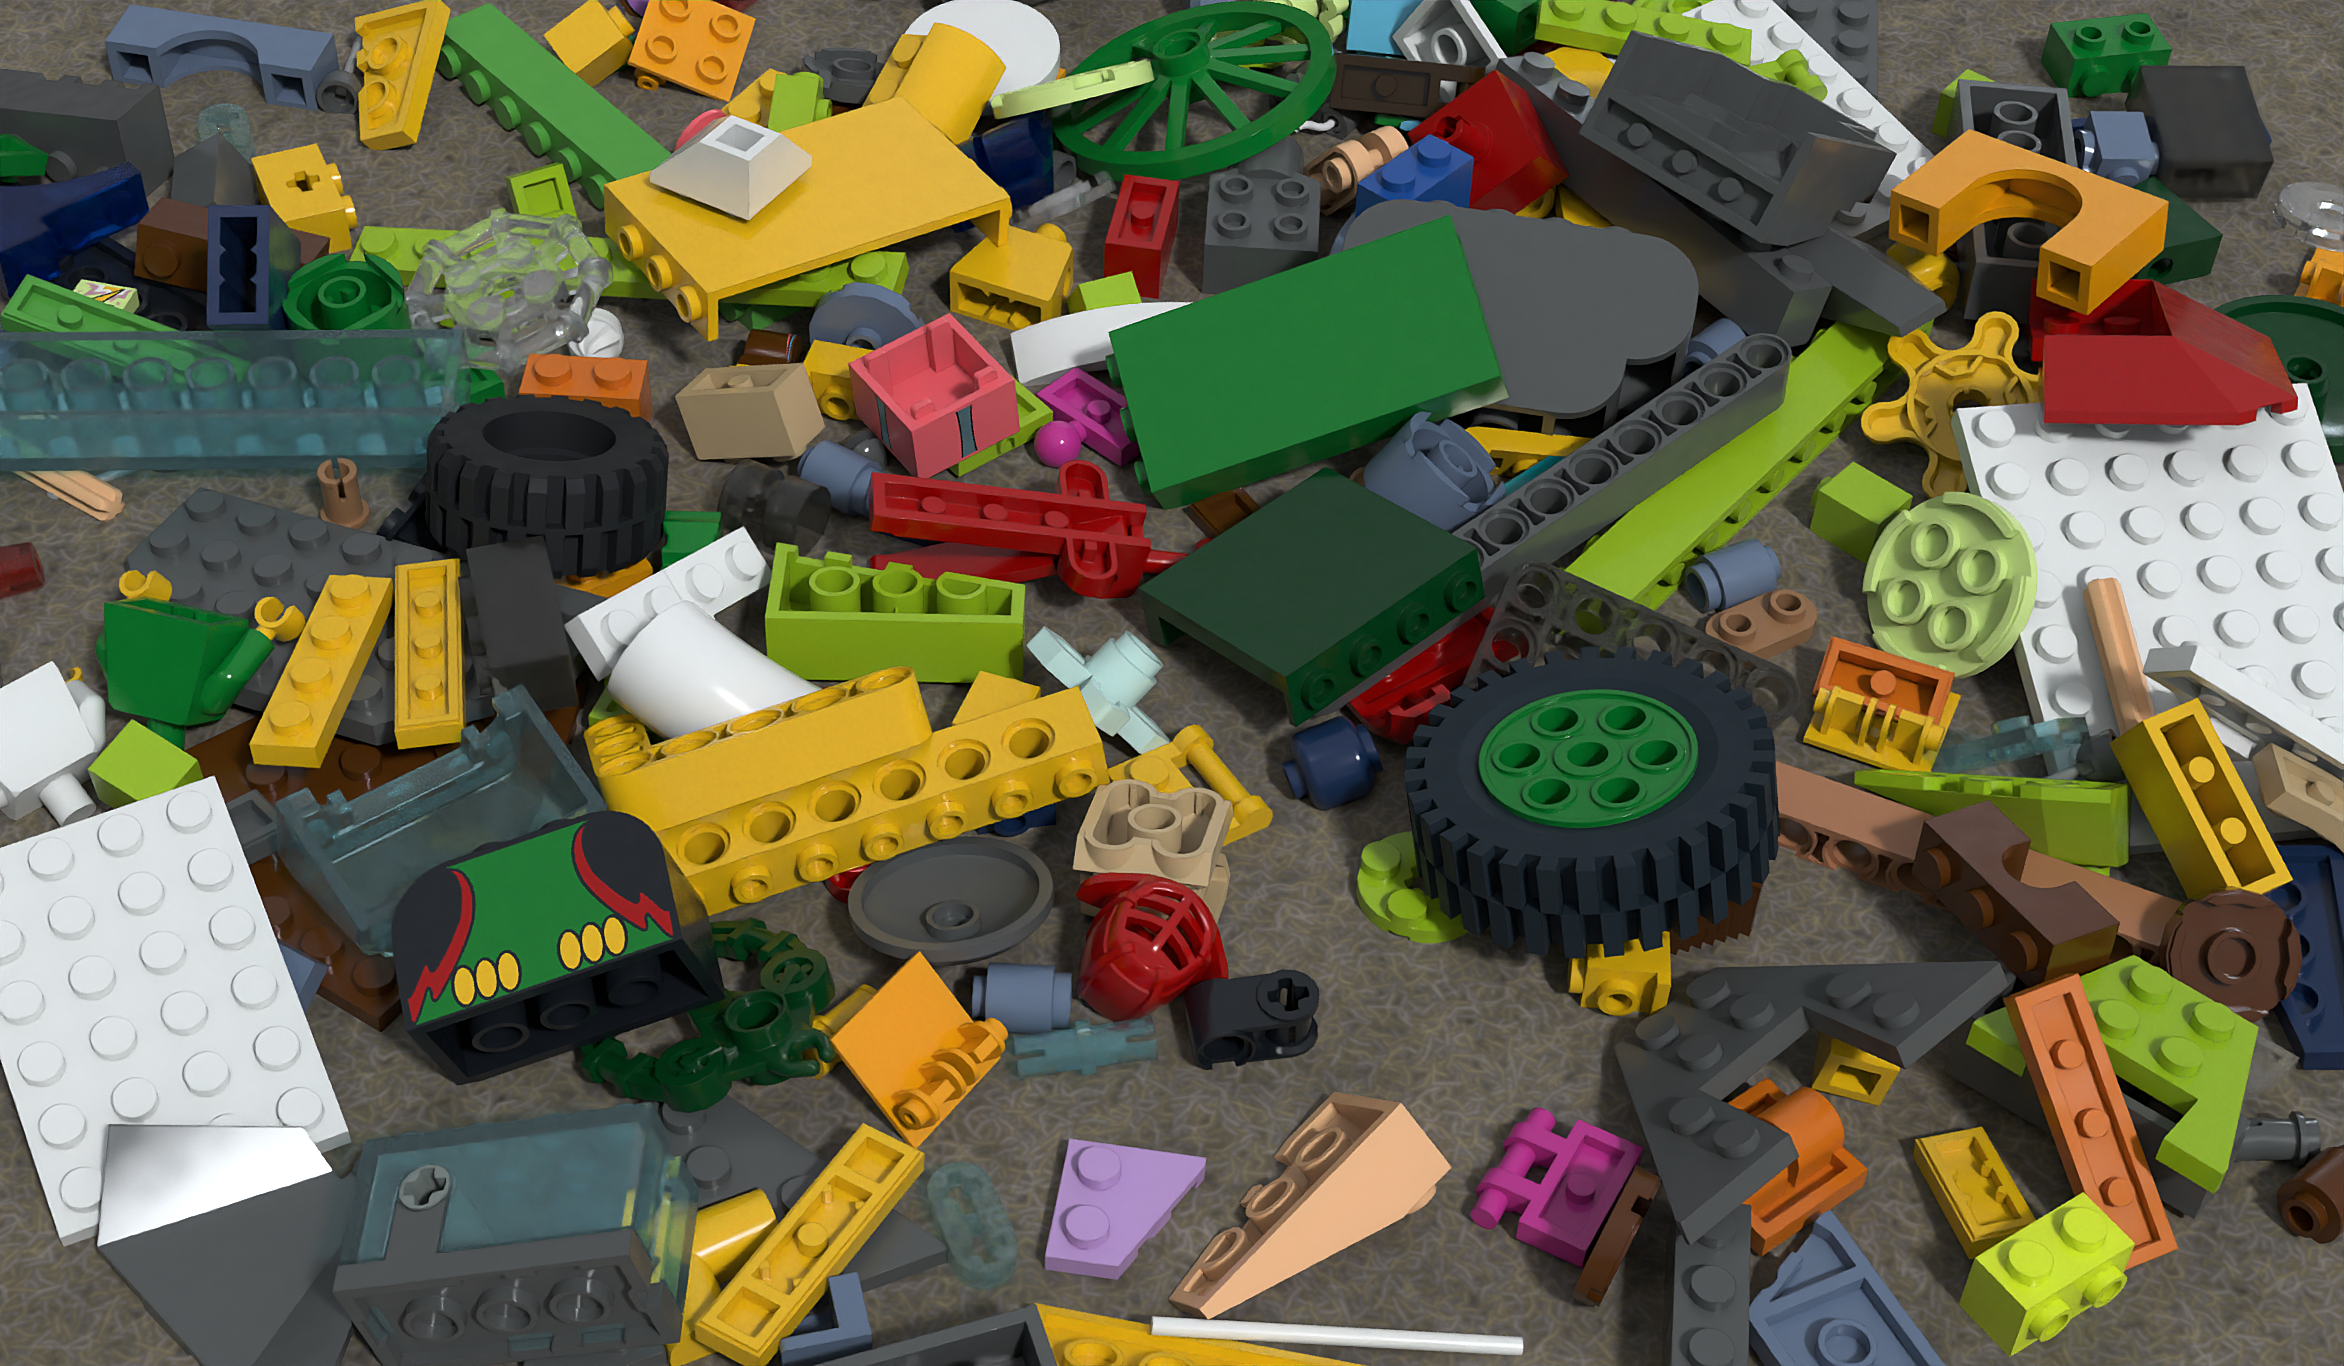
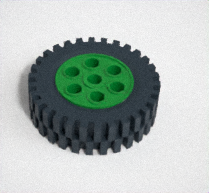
M1599 646L1580 647L1581 659L1565 661L1562 650L1544 653L1545 665L1532 668L1525 657L1509 663L1510 676L1502 678L1493 669L1477 676L1479 689L1477 692L1464 685L1451 692V707L1438 703L1428 713L1430 726L1419 724L1414 732V747H1408L1405 756L1406 770H1404V778L1419 877H1423L1424 888L1431 900L1439 897L1440 910L1445 915L1453 919L1462 914L1463 928L1478 936L1491 926L1492 942L1510 948L1516 939L1522 936L1526 940L1527 953L1546 956L1551 943H1561L1564 945L1565 958H1585L1586 945L1603 944L1604 957L1624 955L1623 941L1639 939L1645 952L1663 947L1662 932L1672 929L1681 941L1698 934L1697 917L1700 915L1713 925L1729 916L1727 900L1742 906L1753 896L1752 882L1763 884L1770 873L1769 860H1776L1779 849L1778 836H1780L1774 735L1772 727L1767 726V715L1761 705L1753 707L1752 695L1743 686L1731 690L1730 677L1716 670L1704 678L1703 663L1689 658L1684 660L1677 668L1672 667L1671 653L1653 650L1647 661L1637 660L1636 647L1617 646L1614 658H1600Z

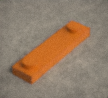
M2064 974L2004 997V1004L2074 1196L2076 1197L2084 1192L2135 1243L2125 1270L2179 1249L2079 974Z

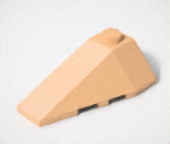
M1333 1092L1284 1142L1274 1156L1277 1161L1288 1166L1280 1178L1270 1182L1265 1187L1262 1184L1252 1186L1241 1200L1240 1204L1246 1208V1215L1249 1218L1242 1229L1240 1227H1233L1215 1236L1170 1296L1169 1301L1182 1312L1209 1320L1404 1218L1406 1214L1418 1211L1432 1199L1436 1192L1435 1184L1452 1168L1402 1103Z

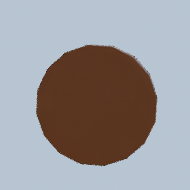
M2234 886L2206 889L2183 902L2166 923L2158 950L2161 969L2211 1000L2225 1005L2232 1012L2251 1023L2270 1014L2268 1010L2274 1008L2280 1000H2286L2296 986L2303 962L2300 935L2284 911L2265 895Z
M1636 1165L1570 1295L1571 1297L1592 1308L1595 1305L1599 1307L1662 1183L1659 1181V1176Z

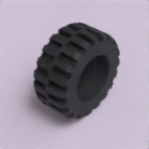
M534 394L517 395L516 398L503 399L501 396L487 398L481 404L471 402L460 406L456 413L450 411L443 416L429 435L427 441L426 524L443 549L448 548L452 556L462 561L470 559L474 561L476 567L493 571L496 568L507 571L508 575L526 577L527 574L544 575L543 579H562L564 575H577L578 578L596 576L597 572L604 570L613 573L625 569L629 562L637 564L645 559L664 535L663 521L666 511L669 464L667 445L657 429H653L650 423L642 417L633 418L628 410L617 406L612 408L605 407L599 401L584 399L583 401L568 399V396L551 395V398L535 397Z

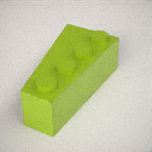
M777 542L765 613L767 657L805 680L849 681L883 669L907 666L914 669L917 682L974 683L980 671L1023 682L1025 662V585L947 571L937 580L922 577L913 570V565L889 562L885 570L854 566L852 555L827 551L824 560L799 556L798 546Z

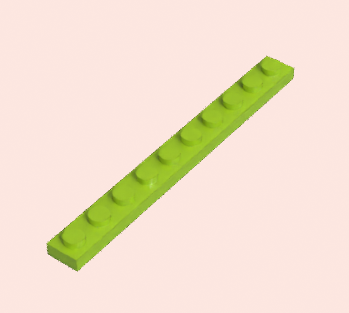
M364 226L349 260L365 261L364 254L381 257L397 269L403 286L455 288L460 280L464 278L516 292L667 299L661 291L657 292L652 288L647 276L632 261H627L623 257L618 245L611 238ZM869 251L720 299L718 302L816 307L821 296L830 290V294L835 291L842 290L844 284L855 282L881 285L902 295L910 268L905 252Z

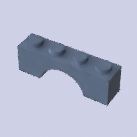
M132 4L129 5L105 39L113 80L138 85L143 83L157 84L160 88H166L178 79L194 73L212 70L233 71L250 76L259 82L264 89L267 104L318 111L320 108L316 94L321 80L327 73L339 69L335 39L332 33Z

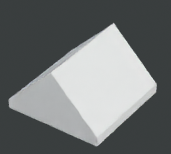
M1423 0L1392 36L1407 60L1486 68L1485 76L1496 69L1499 58H1507L1469 0ZM1441 80L1440 102H1451L1455 99L1457 82Z

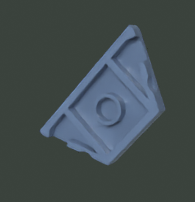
M1831 1210L1819 1216L1815 1221L1811 1235L1796 1253L1792 1251L1778 1268L1775 1280L1771 1286L1762 1289L1749 1305V1344L1765 1366H1946Z

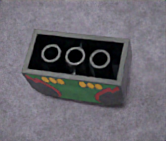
M599 811L573 819L553 820L535 832L505 842L485 843L477 847L470 854L441 863L424 873L409 887L400 900L392 920L391 944L406 1032L457 1086L483 1081L605 1040L607 1037L611 1038L726 999L709 917L703 900L655 832L642 820L623 812Z

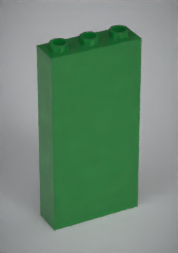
M1450 214L1108 332L1114 353L1105 356L1107 368L1117 390L1124 389L1128 406L1120 408L1121 420L1130 442L1138 441L1142 460L1134 462L1136 476L1145 496L1153 494L1164 510L1183 507L1217 493L1231 491L1392 437L1418 412L1432 413L1426 421L1434 423L1510 397L1462 241Z

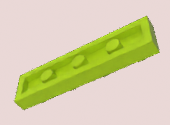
M1539 0L1535 31V39L1618 56L1631 30L1716 50L1745 67L1750 66L1751 29L1736 27L1729 23H1717L1687 17L1674 12L1667 13L1633 6L1625 2L1608 0Z

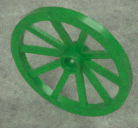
M1230 1L1181 10L1144 23L1114 38L1088 56L1069 75L1072 76L1127 63L1144 57L1152 60L1150 63L1155 80L1119 90L1082 114L1080 113L1088 99L1052 107L1051 124L1061 152L1073 156L1076 159L1079 170L1095 177L1123 182L1125 174L1177 180L1209 173L1243 161L1266 150L1303 125L1320 108L1332 90L1337 73L1335 52L1329 33L1324 25L1311 14L1293 6L1267 1ZM1240 30L1211 41L1217 32ZM1276 34L1286 36L1300 43L1241 48ZM1310 60L1307 71L1300 83L1237 66ZM1219 80L1285 99L1260 118L1250 122L1219 87ZM1142 97L1103 146L1090 141L1082 135L1086 130ZM1167 97L1170 105L1165 150L1147 152L1123 151ZM1205 99L1232 132L1215 139L1184 147L1189 104Z

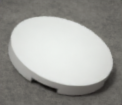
M1013 0L949 1L923 13L905 32V34L928 35L934 22L957 27L984 42L999 56L1006 66V70L990 100L993 99V96L1053 81L1056 79L1060 69V43L1054 26L1037 10ZM990 100L981 116L994 115Z

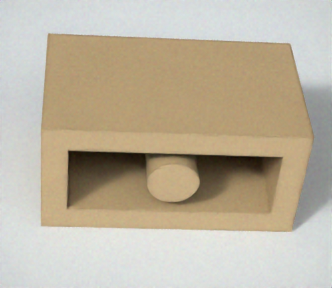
M803 363L706 368L675 396L698 460L724 459L726 463H739L755 457H772L773 460L779 462L792 460L802 455L807 450V445L826 427Z

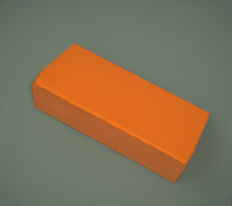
M1831 636L1812 696L1817 697L1821 687L1833 690L1834 686L1837 685L1842 687L1843 690L1865 697L1862 712L1866 713L1870 700L1874 697L1879 699L1875 716L1885 718L1888 708L1892 703L1898 705L1894 718L1895 722H1898L1901 711L1904 709L1928 717V715L1935 717L1934 724L1939 725L1953 685L1955 673Z

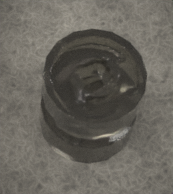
M745 459L739 462L729 474L719 497L717 512H721L723 533L728 535L744 526L754 544L762 541L766 549L775 552L777 542L798 546L799 556L806 557L824 535L830 516L831 494L825 486L794 475L785 478L783 472L779 469L751 459Z

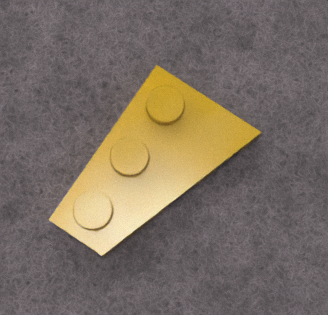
M423 0L355 17V31L362 37L363 49L356 52L357 67L364 72V86L358 92L360 141L369 149L388 150L417 143L451 11L441 0Z

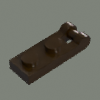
M1335 53L1337 73L1330 93L1329 108L1429 118L1449 103L1439 101L1441 80L1457 82L1456 98L1484 78L1486 68Z

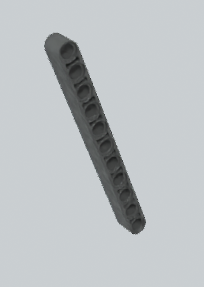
M1757 333L1743 338L1453 532L1452 534L1477 547L1485 598L1313 716H1324L1337 711L1777 410L1784 403L1792 356L1790 345L1784 339L1768 333Z

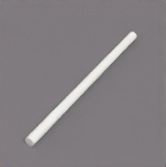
M1152 1316L1150 1322V1335L1496 1355H1522L1523 1338L1514 1336Z

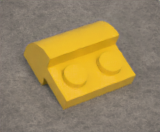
M934 22L928 35H901L862 107L902 96L962 151L1004 74L1006 66L989 46L972 34L951 25Z

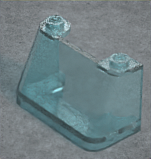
M523 684L492 698V706L496 710L497 716L481 733L478 732L474 725L462 729L460 748L347 802L338 789L327 795V805L318 804L308 787L275 802L277 848L280 859L294 880L362 953L368 955L381 954L384 957L393 956L391 926L396 908L409 887L433 867L470 854L477 847L485 843L505 842L535 832L553 820L573 819L592 812L608 811V806Z

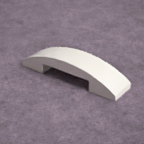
M1153 302L1104 307L1064 315L1010 333V344L1017 381L1024 387L1053 383L1075 367L1080 368L1084 372L1108 370L1105 356L1114 353L1109 331L1192 302Z

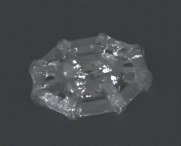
M501 207L492 209L491 216L441 241L431 239L422 247L423 258L405 296L414 335L425 350V360L428 364L437 369H445L451 365L502 371L503 375L508 377L518 375V368L527 364L529 353L547 354L571 341L581 343L589 335L587 325L604 288L608 287L613 281V266L607 259L600 257L582 232V223L578 218L570 214H562L558 218L507 213L505 208ZM527 238L542 239L544 241L540 246L531 245ZM492 241L495 242V245L465 260L460 258ZM570 253L578 267L562 271L557 263ZM442 273L445 275L447 287L443 294L431 295ZM513 290L514 295L504 299L500 295L504 291ZM569 295H575L569 308L558 309L557 306L561 297L566 303ZM450 318L455 326L446 333L440 331L435 322ZM479 337L493 339L496 347L482 345Z

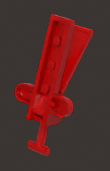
M1071 460L1065 462L1060 467L1054 493L878 472L871 473L868 485L870 531L892 533L894 536L946 542L888 555H874L869 560V568L885 570L889 562L913 565V570L922 577L937 580L947 571L1011 583H1019L1058 574L1060 580L1066 583L1072 591L1080 595L1096 597L1098 599L1128 598L1134 594L1143 573L1159 575L1190 555L1189 553L1151 549L1150 538H1144L1143 523L1147 514L1146 504L1110 500L1105 472L1099 466L1085 460ZM1206 538L1198 541L1195 545V551L1213 539Z

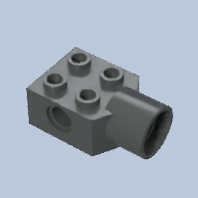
M1288 135L1266 150L1228 166L1227 171L1210 175L1202 294L1216 295L1318 259L1321 182L1304 175V154L1300 145L1291 136Z

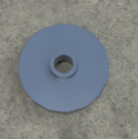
M855 282L844 284L840 291L830 294V290L821 296L809 323L810 343L812 345L814 340L876 350L925 324L921 316L918 320L915 314L910 311L912 304L902 295L881 285Z

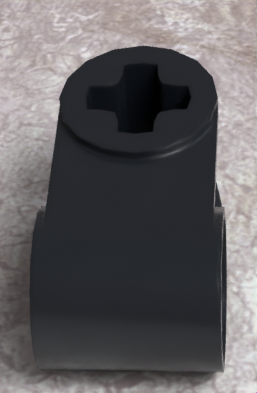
M1282 969L1269 974L1234 979H1210L1192 986L1183 997L1182 1004L1196 1064L1203 1070H1212V1064L1235 1061V1065L1238 1067L1248 1062L1296 1057L1312 1049L1318 1039V1025L1313 1016L1319 1007V989L1311 977L1297 970ZM1283 988L1287 989L1286 1005L1280 1002V994ZM1289 1026H1295V1039L1293 1042H1289Z

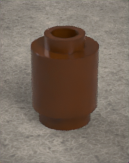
M2344 1145L2328 1147L2320 1151L2283 1183L2277 1193L2279 1212L2290 1230L2301 1237L2312 1238L2319 1244L2332 1242L2344 1232Z

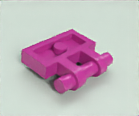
M1535 1107L1531 1109L1524 1122H1518L1512 1127L1503 1143L1504 1151L1506 1152L1497 1168H1490L1486 1171L1476 1188V1194L1479 1199L1470 1215L1472 1220L1480 1227L1493 1229L1504 1212L1510 1213L1515 1211L1522 1215L1518 1223L1516 1239L1583 1268L1636 1165L1640 1166L1644 1148L1579 1119L1576 1121L1567 1139L1551 1132L1556 1124L1555 1117L1546 1109ZM1542 1165L1549 1169L1540 1185L1524 1178L1531 1166L1537 1167Z

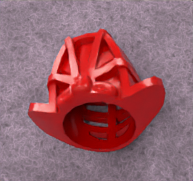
M1116 872L1097 874L1085 879L1080 884L1076 893L1077 899L1101 910L1094 917L1086 933V943L1081 952L1075 992L1078 999L1083 998L1096 1012L1111 1020L1114 1025H1126L1155 1012L1202 981L1229 978L1226 955L1213 915L1203 900L1185 885L1152 874ZM1164 896H1168V897H1170V898L1176 899V900H1178L1179 902H1176V901H1174V900H1172V899H1169V898H1167V897H1164ZM1137 907H1148L1168 915V918L1165 920L1136 909ZM1178 924L1187 934L1192 948L1189 947L1184 937L1176 928ZM1143 927L1148 928L1149 930L1157 934L1154 936L1148 933Z

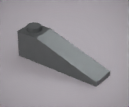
M1829 227L1824 236L1783 246L1793 255L1810 261L1815 267L1814 271L1833 285L1819 317L1902 338L1947 311L1945 302L1941 297L1886 252Z

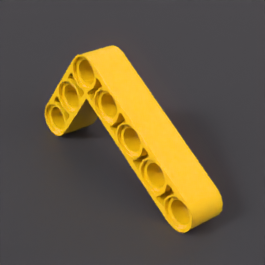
M907 666L891 667L654 745L650 744L644 724L630 713L603 719L584 731V739L607 811L623 812L635 816L645 822L655 833L909 749L924 742L932 735V728L914 669Z

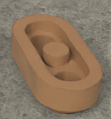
M1783 589L1764 593L1713 615L1706 624L1703 638L1704 649L1713 660L1725 666H1751L1808 641L1814 633L1817 609L1806 596L1793 590Z

